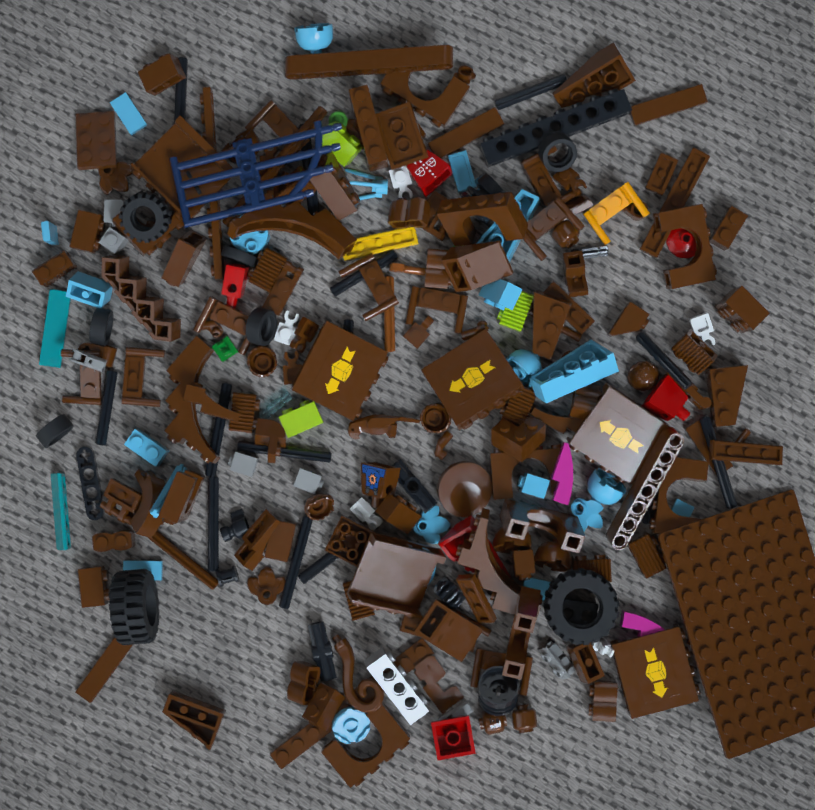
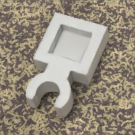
M407 166L388 170L393 188L400 189L398 197L403 198L402 194L407 192L410 199L413 198L412 191L407 187L412 185Z
M286 311L284 314L286 322L285 324L279 322L274 341L290 346L291 341L296 337V334H294L296 327H293V325L299 320V314H296L295 318L290 320L288 318L290 311Z
M705 312L689 318L692 330L704 342L710 339L711 344L715 345V339L709 335L710 332L714 331L709 314Z
M362 497L350 508L362 522L366 521L369 528L373 531L383 523L380 517L373 514L375 510L371 507L370 503Z
M604 637L600 638L601 641L591 642L594 650L602 655L605 653L612 657L615 650L610 647V643Z

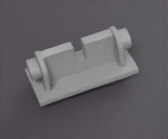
M550 640L545 644L546 647L538 649L541 653V658L550 664L553 668V673L558 678L563 680L571 677L570 675L575 671L574 665L566 656L561 660L558 658L563 652L555 642L553 643Z

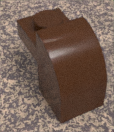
M582 251L563 253V270L569 298L588 295Z
M257 418L255 444L269 446L268 463H276V456L280 457L281 447L286 448V433L278 422Z

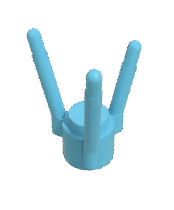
M348 168L345 169V172L372 179V182H349L352 185L372 187V192L375 193L359 196L360 200L375 197L382 198V194L387 195L388 179Z

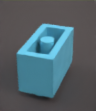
M78 271L69 279L66 297L102 309L110 301L113 287L102 279Z
M500 279L482 286L479 296L485 298L484 303L503 311L505 308L513 310L522 289Z
M134 429L124 444L155 467L162 463L170 451L140 429Z
M524 473V476L520 475L517 486L520 487L519 491L544 499L550 480Z

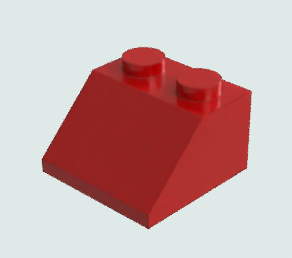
M469 715L431 722L437 760L476 754Z

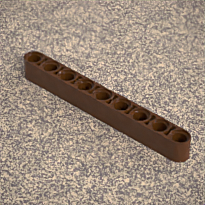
M450 45L304 54L285 57V78L292 80L453 68V47Z

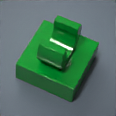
M226 336L212 346L222 362L238 353L229 336Z

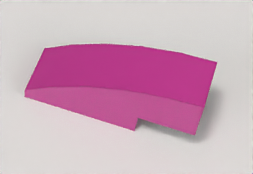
M563 442L551 479L558 481L552 500L565 505L569 504L572 493L573 463L569 444Z
M622 610L620 626L638 630V637L665 630L644 616Z

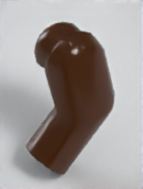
M212 319L206 320L202 330H208L215 338H219L223 333L222 326Z

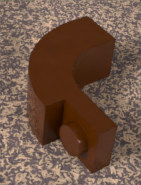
M138 469L134 475L142 489V500L138 511L130 520V523L136 534L152 538L161 525L163 518L160 516L154 518L150 514V510L166 483L163 479L157 478L153 472Z

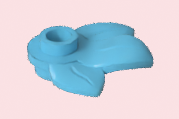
M577 498L572 502L571 511L575 516H578L584 532L588 525L594 528H602L603 519L599 512L603 510V506L598 501H586L583 498ZM579 504L583 506V510L579 508Z
M434 506L426 514L422 512L421 518L413 527V531L417 535L423 536L426 542L438 544L441 540L439 534L447 531L451 524L447 519L439 516V506ZM421 522L425 524L424 530L419 527Z

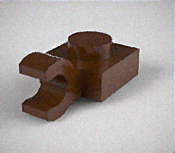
M428 315L421 325L415 322L403 337L418 349L429 337L430 334L426 330L434 320Z

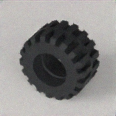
M140 191L128 198L124 205L121 206L120 211L122 212L119 214V219H122L120 226H124L125 230L123 232L125 234L129 233L130 239L136 238V242L141 243L144 241L149 243L150 241L157 240L169 229V224L172 222L170 218L172 211H169V203L166 204L164 202L165 198L158 196L159 193ZM146 206L154 212L156 217L154 226L145 227L138 222L136 218L138 207Z

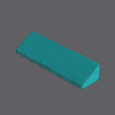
M54 289L49 291L39 365L61 368V349H64L71 298L66 297L67 292Z
M64 473L51 474L56 548L57 550H68L71 548L66 478Z

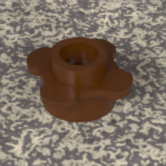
M469 66L459 67L458 72H455L453 75L467 85L470 84L472 79L476 78V74L473 73V69Z

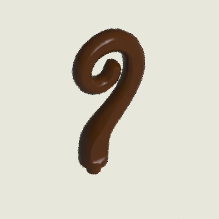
M339 634L332 639L336 643L334 648L343 663L342 680L346 699L360 712L371 713L376 711L384 700L383 689L375 679L367 678L359 683L358 694L360 697L365 698L367 696L366 688L370 686L375 691L374 699L371 702L365 703L357 697L353 688L355 664L353 648L346 638L342 640Z

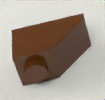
M632 302L627 303L607 335L613 337L636 332L640 328L644 329L649 322V319H647L649 313Z

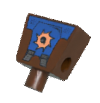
M378 462L361 463L362 493L372 496L371 507L378 508L388 493L395 496L400 474L399 467Z

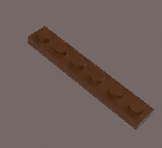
M694 147L692 148L659 212L685 206L710 158L709 155ZM653 222L639 250L657 258L671 230L656 232L655 223Z

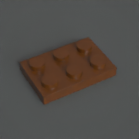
M411 102L375 114L391 170L429 158Z
M115 112L76 114L77 168L79 170L117 167Z

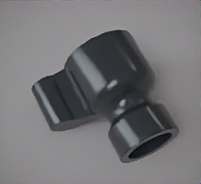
M242 508L231 512V526L220 528L224 542L232 540L233 537L241 539L250 527Z

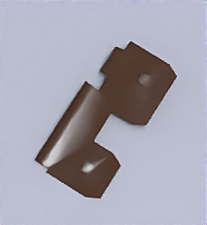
M433 655L426 657L414 666L416 669L414 674L420 681L424 679L427 683L423 689L442 715L446 713V710L464 698L456 686L450 687L443 692L437 684L446 672Z

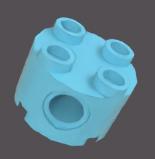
M269 230L255 231L234 239L230 238V240L237 249L253 255L260 253L261 250L267 247L270 234Z

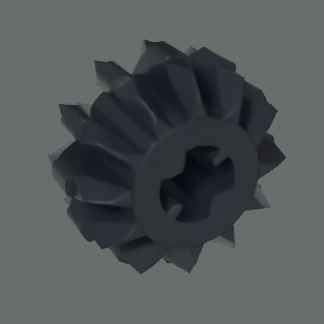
M443 577L433 588L436 595L451 609L455 610L465 600L463 592L448 577Z

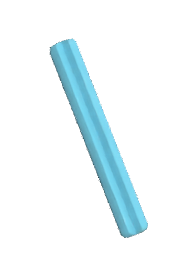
M183 464L176 466L152 506L150 514L154 518L159 516L177 471L184 473L187 470Z

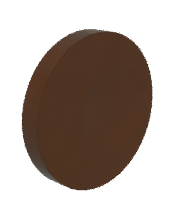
M460 461L450 465L443 471L437 483V496L440 504L449 513L458 517H469L481 512L482 508H485L490 501L492 495V482L489 474L481 466L470 461Z

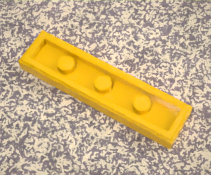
M414 227L356 238L357 241L352 251L343 256L344 261L365 257L371 253L374 255L418 245L416 230Z

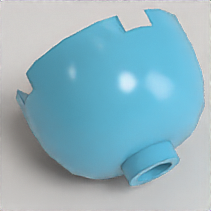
M329 23L310 24L306 28L302 25L294 28L297 43L304 50H310L311 54L322 53V49L328 47L333 39V25Z
M516 350L506 360L523 386L528 384V388L532 387L530 377L542 370L540 357L528 350Z
M601 468L593 471L587 483L591 500H596L604 505L617 503L627 490L622 482L617 483L612 479L615 477L614 475L605 472Z

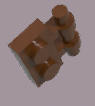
M111 478L103 495L109 500L108 502L103 501L100 504V508L104 509L108 515L117 517L118 521L131 525L130 520L132 517L129 512L136 513L138 511L142 494L117 479ZM116 504L122 506L121 510L117 509Z

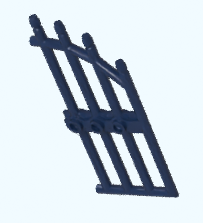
M322 121L314 122L315 129L253 144L251 138L243 139L232 143L234 149L179 163L177 157H171L170 163L184 227L187 228L314 196L313 189H308L304 192L302 189L313 176L334 171L333 165L317 167L321 155L341 149L340 143L322 146L323 134L341 130L342 124L335 123L322 127ZM315 137L314 149L262 162H257L255 151ZM236 157L237 168L182 181L180 170ZM312 157L308 170L261 181L259 170ZM240 175L242 184L240 187L186 200L184 191L186 188ZM300 180L288 195L265 200L263 189ZM244 194L246 205L190 218L188 207Z

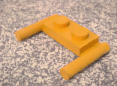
M629 182L622 185L583 214L604 245L611 242V240L600 225L633 202L643 217L650 214Z

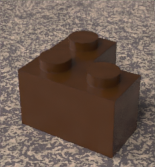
M529 416L519 427L503 418L491 429V445L520 462H523L545 441L546 424L532 416Z

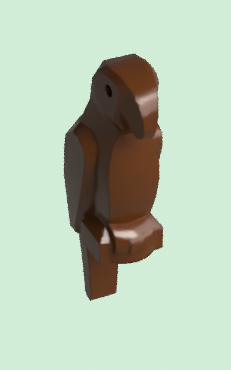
M373 414L351 421L348 426V433L353 439H360L359 435L363 432L371 435L387 434L389 438H395L397 431L396 421L420 423V420L401 416Z

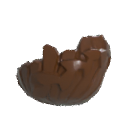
M267 346L254 347L247 355L249 370L258 377L270 376L277 366L275 352Z
M640 361L630 367L627 379L634 389L646 391L655 387L660 374L658 368L650 361Z
M433 403L427 405L421 411V424L430 433H442L451 424L452 418L441 404Z
M324 493L312 495L305 502V513L312 520L324 519L329 513L334 511L333 497Z

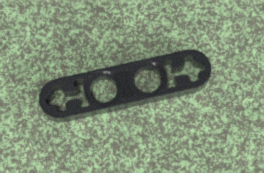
M81 447L76 453L85 510L89 519L99 520L104 516L105 510L100 508L103 497L95 452L90 447ZM84 450H86L87 453H90V456L87 457L88 463L92 462L93 466L87 465L82 467V464L86 463L85 458H81V454L84 453ZM88 468L94 472L92 479H86L84 476V471ZM91 487L97 490L95 498H90L87 495V491ZM99 499V503H95L96 509H100V513L95 517V514H91L94 506L93 504L89 505L88 501Z

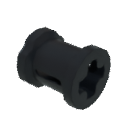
M235 565L223 571L216 570L220 587L233 581L239 582V575Z

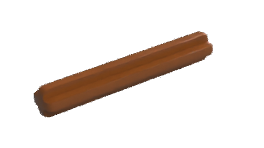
M386 276L385 278L394 292V277ZM394 306L384 311L385 351L387 352L395 351Z

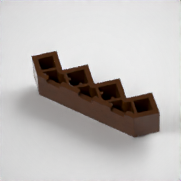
M108 255L102 257L101 277L113 287L119 299L127 304L133 316L149 331L148 334L152 339L169 342L179 339L181 335V319L163 317L164 298L146 296L147 277L129 275V256Z

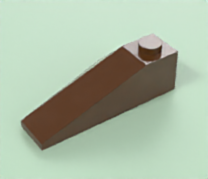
M613 42L594 54L552 94L561 108L583 102L586 97L592 95L602 96V92L616 88L620 91L636 80Z

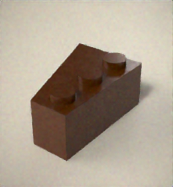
M537 289L534 292L533 353L551 359L572 302Z
M172 690L168 695L162 712L177 725L188 731L192 737L203 743L207 749L211 750L226 710Z

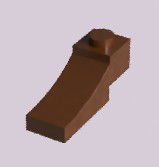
M192 382L191 385H186L183 401L202 405L200 413L235 422L239 421L240 413L228 410L214 402L206 394V389L203 388L202 384Z
M533 408L530 412L531 416L561 434H564L567 428L576 433L584 420L575 417L553 416L536 408Z
M265 509L244 534L242 539L245 542L234 554L237 560L251 571L265 557L263 555L265 546L276 527L280 524V521L268 509Z

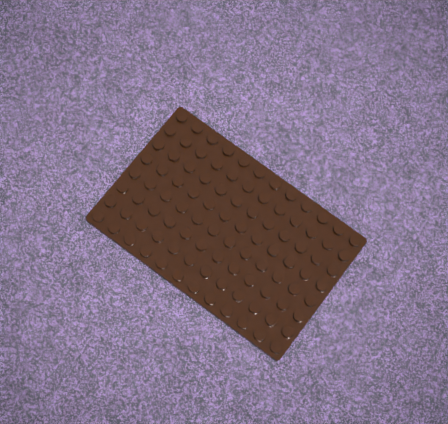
M787 490L660 533L658 535L659 543L725 757L732 759L815 727V556L795 491Z

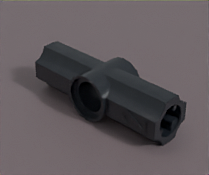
M401 459L392 465L400 468L398 483L425 514L430 511L438 502L421 484L420 480L415 477ZM414 481L418 484V489L410 491L407 485Z
M324 621L308 624L312 642V655L317 666L320 667L321 682L337 678L333 662V650L331 642L328 641Z

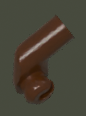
M479 321L477 327L462 331V339L464 341L469 340L485 329L488 331L487 322Z
M445 431L436 443L434 455L440 460H443L448 454L444 447L453 437L450 432Z

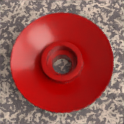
M682 228L671 230L666 240L669 251L679 258L693 257L696 252V242L692 234ZM684 235H687L689 237L688 242H685L683 240Z

